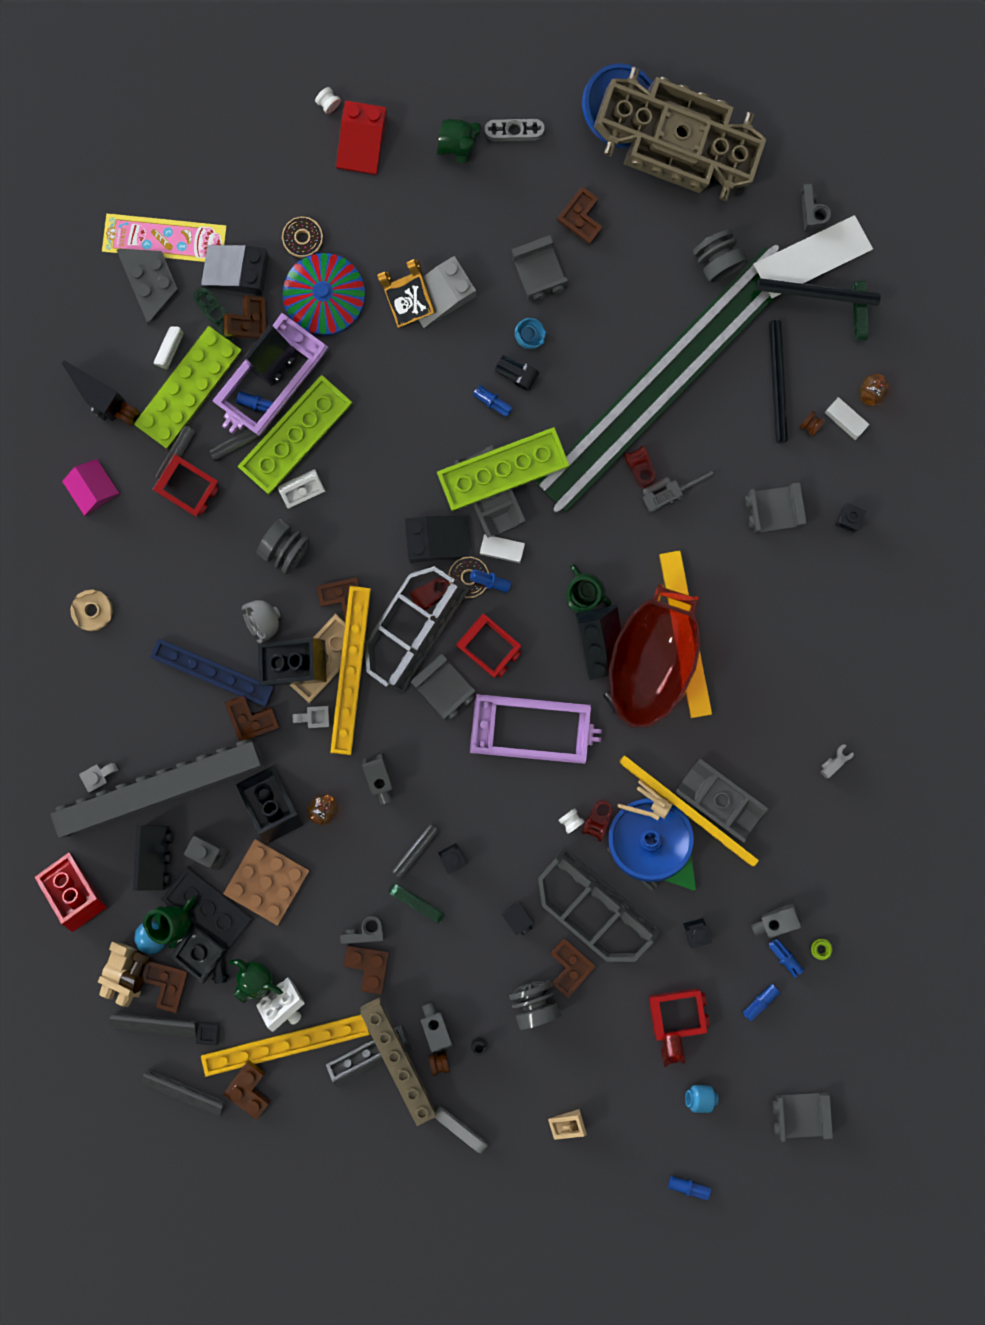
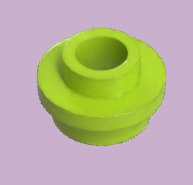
M817 939L811 945V953L816 959H828L832 954V945L826 939ZM820 945H823L825 947L823 953L818 952V947Z

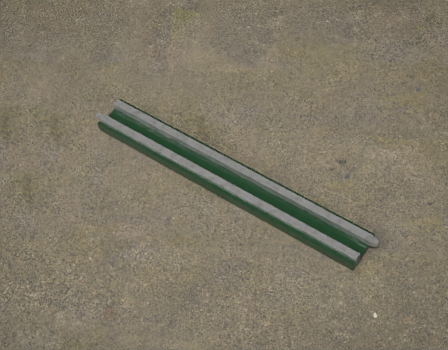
M774 245L769 249L765 247L565 452L569 463L568 468L542 477L536 482V485L556 503L554 507L555 513L561 510L566 513L771 303L774 298H771L769 292L757 290V282L760 276L753 264L777 253L778 245Z

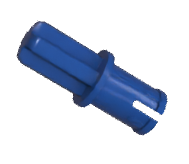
M479 385L478 389L476 388L473 396L487 404V408L494 409L504 417L511 414L513 408L498 398V394L494 395L482 385Z
M239 391L236 399V404L251 407L253 411L260 410L266 412L274 402L260 398V395L254 396Z
M477 569L470 573L471 581L485 585L487 589L493 588L507 593L510 589L511 581L497 577L494 573L488 574Z
M778 938L773 939L769 943L771 950L780 959L779 963L784 964L794 978L805 970L794 958V953L792 951L789 952Z
M770 984L759 997L755 996L756 1000L743 1011V1015L749 1021H753L765 1008L768 1009L767 1006L781 994L780 991L773 984Z
M672 1175L669 1179L668 1189L684 1193L686 1197L690 1195L706 1201L710 1198L711 1189L709 1187L693 1183L691 1179L687 1181Z

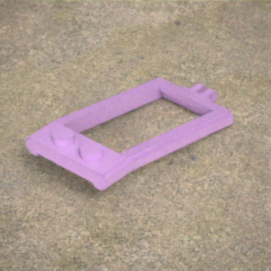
M283 313L275 321L273 327L292 347L309 359L258 423H255L226 401L251 370L245 360L213 399L215 404L226 411L224 415L226 421L222 427L227 429L232 423L233 425L229 429V432L232 434L238 428L241 430L246 426L260 436L329 348Z
M476 694L470 753L585 764L587 746L593 745V742H601V738L593 737V734H602V729H594V724H589L591 705ZM496 705L579 713L576 754L493 747Z

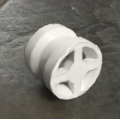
M326 87L317 95L315 102L323 107L326 114H329L339 106L341 99L333 94V90L330 87Z
M575 808L558 820L561 824L565 825L568 834L585 822L583 818H579L577 815L578 811Z

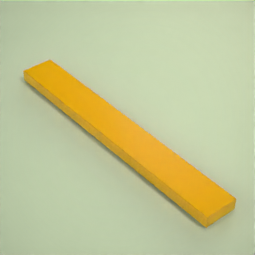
M674 551L660 554L659 557L690 717L696 718L712 715L681 552Z
M350 586L330 753L352 755L371 588Z
M626 756L621 758L619 762L622 766L650 786L664 799L679 808L687 817L750 866L757 864L759 861L757 858Z
M360 1014L201 1055V1060L206 1077L242 1068L248 1060L258 1064L370 1035V1032Z

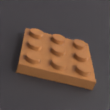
M255 839L223 894L278 926L310 870Z

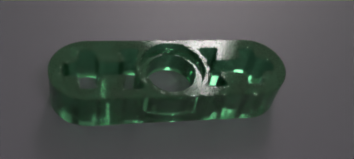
M854 281L853 290L867 292L866 281ZM853 303L855 340L864 341L868 339L867 305Z
M198 288L193 295L196 305L223 337L228 340L236 338L224 336V325L222 322L224 321V315L228 312L207 288ZM201 294L207 295L206 298L211 305L207 306L204 301H200L199 296ZM216 308L222 311L221 317L213 319L211 311Z
M394 882L388 890L391 895L439 924L445 916L442 911Z

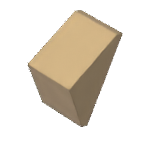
M580 1109L548 1119L554 1140L584 1137L587 1135Z

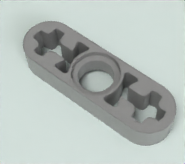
M539 119L490 120L485 126V135L490 141H535L543 137L544 124ZM516 125L521 131L517 135H512L509 132V128ZM523 125H526V135H523V134H524V126H523ZM493 126H495L497 130H503V126H506V135H503V131H497L496 135H492V131L488 130H492ZM533 126H537V129L541 130H538L537 134H533L531 129H533Z
M440 1106L436 1110L435 1118L475 1151L480 1154L483 1153L488 1144L480 1136Z

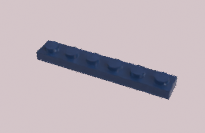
M159 638L150 656L152 659L239 696L245 695L246 699L265 707L274 690L272 686H260L258 680Z

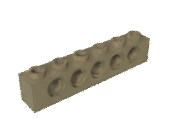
M380 997L361 1006V1016L416 1126L435 1118V1107Z

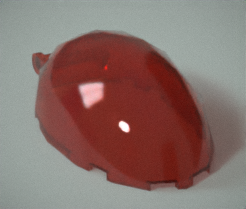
M659 584L654 599L641 604L631 614L621 630L614 645L609 669L610 698L617 716L630 727L652 726L667 717L683 698L696 671L701 646L699 623L695 617L700 600L699 596L692 597L664 588V585ZM664 596L691 605L690 611L659 602L660 598Z

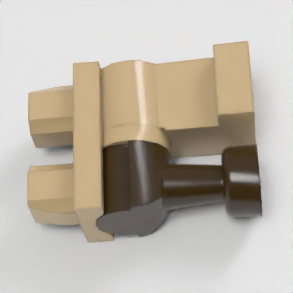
M112 942L109 948L111 950L109 960L103 969L102 976L98 980V983L102 984L99 995L107 999H113L117 991L119 994L115 1003L123 1007H129L133 997L139 998L141 991L139 990L143 985L140 973L143 964H148L151 956L139 952L137 949L124 943Z

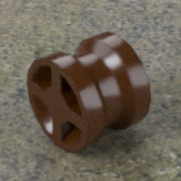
M121 401L119 411L115 412L113 416L132 426L134 417L139 415L140 411Z
M811 411L799 427L809 431V435L813 437L825 420L823 418L819 419L816 413Z
M446 1051L436 1056L434 1054L429 1055L433 1076L438 1075L439 1072L450 1073Z

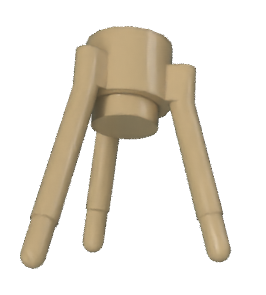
M639 780L638 783L647 791L641 787H638L637 790L654 802L651 807L654 812L618 804V808L646 815L657 821L660 817L665 819L673 806L642 780Z

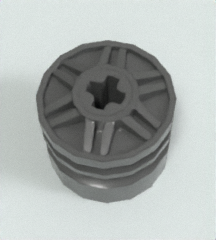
M730 229L709 236L693 249L694 256L699 257V264L709 263L703 269L709 283H715L732 275L748 262L742 249L731 250L737 244V240L735 238L731 239L734 234Z
M278 519L263 537L256 555L268 563L277 557L274 567L279 569L282 566L281 571L287 575L304 557L310 543V538L306 535L301 538L302 533L300 531L290 536L292 526L282 519Z
M550 980L527 983L508 994L510 1000L520 998V1000L511 1004L513 1008H523V1011L515 1015L520 1030L536 1027L562 1016L557 1001L547 1002V999L555 994L553 990L544 992L545 989L552 986Z

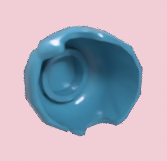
M525 318L517 324L515 338L517 343L524 349L532 350L540 347L545 342L546 330L537 319Z
M152 921L153 929H159L158 924ZM143 923L135 930L134 941L137 948L143 953L155 954L165 947L166 944L155 943L149 938Z

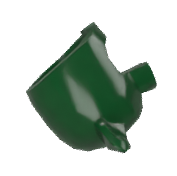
M445 119L440 129L436 155L443 156L445 153H453L456 155L458 164L468 162V154L474 149L475 137L480 134L481 125L477 122L470 124L463 120Z
M571 563L570 568L576 577L567 588V605L576 613L592 610L602 601H604L606 607L611 606V600L605 595L604 583L594 574L581 573L579 568Z
M196 896L190 898L183 908L178 906H160L147 913L143 919V927L149 938L158 944L172 943L169 945V949L179 946L182 939L189 932L190 917L188 912L194 906ZM153 917L158 923L159 929L157 930L152 927Z
M241 959L230 960V964L240 968L237 974V988L233 994L240 1002L245 1003L249 999L262 998L269 990L278 995L283 994V991L273 984L272 973L264 964L255 961L246 963Z

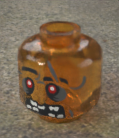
M868 375L864 378L858 393L863 403L875 406L884 401L890 386L883 375Z
M326 793L324 796L316 795L307 808L308 819L319 826L329 824L338 811V807L334 803L335 799Z

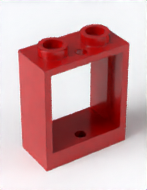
M175 454L154 486L153 491L196 517L198 514L202 515L208 506L205 503L209 496L213 498L219 487L216 486L218 482L216 479ZM178 464L210 483L195 509L163 490Z
M484 613L456 644L457 648L494 679L497 676L501 678L508 670L506 665L509 661H515L522 653L520 651L522 645ZM486 624L514 647L495 670H492L467 648Z
M699 988L649 996L654 1034L657 1041L707 1033L710 1021L708 1014H704L703 1006H707L705 993H701ZM695 997L700 1027L664 1032L659 1002Z

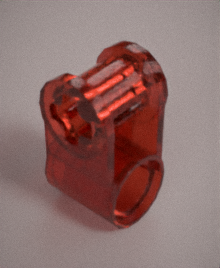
M640 446L639 450L630 454L624 453V458L629 469L632 471L636 483L642 488L652 485L656 474L645 447ZM644 472L649 473L651 479L643 481L640 478V474Z
M435 578L429 583L413 590L409 596L414 603L426 610L442 599L449 583L443 578ZM438 583L441 585L445 584L442 593L439 591L435 592Z
M599 800L594 804L581 834H588L598 838V841H602L613 811L608 801ZM600 804L608 806L609 810L606 815H599L597 813V807Z
M671 1034L663 1037L661 1053L664 1067H668V1064L679 1062L685 1064L681 1036Z

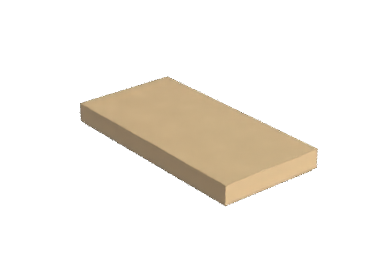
M337 614L313 637L325 640L327 682L290 685L309 703L340 672L345 622Z

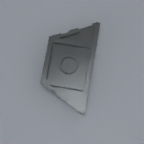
M117 249L144 317L149 324L153 321L155 315L167 305L168 300L173 298L179 291L162 251Z

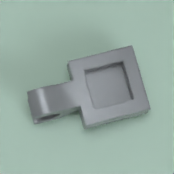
M328 706L307 707L306 714H293V723L308 722V728L329 727Z
M845 744L838 747L836 758H829L822 764L824 769L820 773L825 778H830L847 760L854 756L853 752L847 756L842 754V750L846 747Z
M110 763L103 768L96 764L80 773L79 776L88 793H91L109 783L106 777L119 769L115 763Z

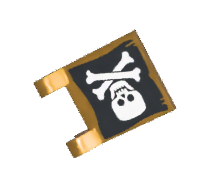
M413 259L408 261L407 266L411 275L392 282L390 272H382L377 275L385 290L398 328L436 313L422 275L419 260L415 261Z

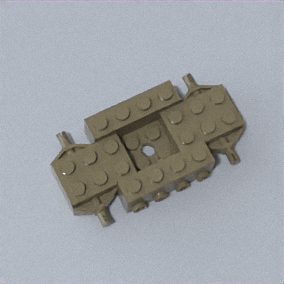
M632 67L628 79L611 80L606 88L593 127L607 141L604 155L608 154L609 157H612L615 145L631 143L624 165L697 193H701L709 185L713 175L723 187L719 199H723V201L728 200L731 189L747 187L753 182L766 142L765 137L752 126L755 114L747 112L743 124H729L734 107L730 106L726 101L714 100L709 98V95L706 93L691 91L688 86L676 85L665 77H656L648 90H646L637 81L640 69L637 68L636 70V67ZM677 128H684L687 133L686 137H680L677 134Z

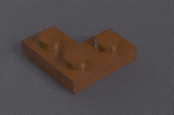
M582 186L559 215L557 221L590 245L602 230V226L588 216V213L598 202L599 198Z
M246 295L243 297V315L225 314L224 336L259 339L266 330L265 297Z
M357 577L316 586L320 606L325 607L341 603L346 622L350 586L360 587Z
M245 695L225 702V707L239 742L279 728L272 707L252 714Z
M563 938L550 953L565 967L553 981L552 985L569 998L596 966Z
M347 945L344 967L364 970L361 991L382 995L389 952Z
M149 960L148 964L145 965L142 980L145 983L161 987L156 1008L174 1013L178 1012L188 972Z
M248 1060L223 1095L257 1120L271 1101L254 1089L265 1072Z

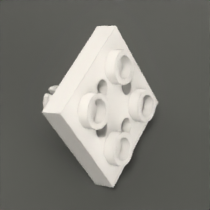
M288 977L277 985L283 991V994L278 995L270 992L256 1005L267 1028L272 1032L286 1020L294 1025L301 1019V1014L297 1010L305 1003L293 981Z

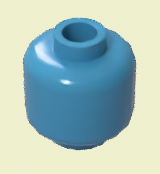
M692 1085L685 1095L686 1106L693 1113H711L719 1101L718 1094L715 1093L710 1085Z

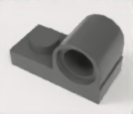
M804 184L801 189L804 231L822 229L830 219L831 211L824 204L814 205L817 201L816 191H813L812 184ZM815 214H822L824 220L816 219Z
M371 915L362 922V932L358 933V929H347L345 934L340 935L341 944L383 941V923L378 916ZM370 920H374L378 924V929L374 932L367 929V922Z

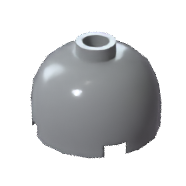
M263 600L251 601L242 606V610L246 609V614L243 617L247 627L253 636L258 635L260 638L257 642L263 643L276 634L279 628L278 619L281 618L277 607H272Z

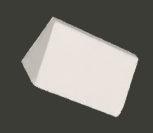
M180 327L169 328L154 360L156 366L166 370L169 368L184 335Z
M839 397L825 411V414L854 440L870 425Z
M315 469L278 486V490L287 508H291L325 492Z
M484 534L480 555L520 564L525 543L494 536L487 538Z

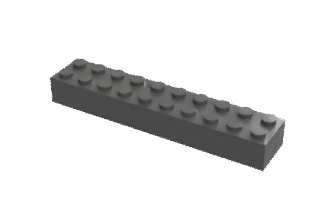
M246 739L236 743L237 747L235 748L227 746L216 750L217 754L213 756L211 754H204L196 757V762L184 761L176 764L177 768L174 770L172 768H165L157 771V776L146 775L137 778V783L126 782L115 786L117 789L115 791L107 789L96 793L95 798L84 797L75 801L76 805L64 804L56 807V812L50 815L58 838L70 837L265 767L257 742H251V740Z

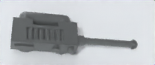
M710 471V473L680 487L676 480L672 482L671 478L666 477L644 488L642 500L649 513L654 512L668 503H674L676 499H682V492L710 477H714L715 473ZM664 487L666 488V490H664V491H662V492H660V493H658V494H656V495L653 494L654 492H656V491H658V490H660V489H662V488H664Z

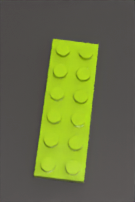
M208 326L134 425L168 450L179 436L183 427L187 426L243 351Z
M321 375L238 465V468L270 495L353 403Z
M555 427L437 471V474L453 512L569 467V463Z

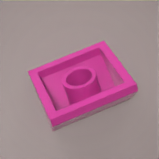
M98 459L75 466L62 481L84 516L120 494Z

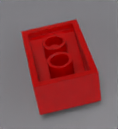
M345 100L336 163L337 169L377 175L387 122L386 107Z
M67 853L35 876L37 883L59 921L71 932H74L107 908L100 894L71 853Z

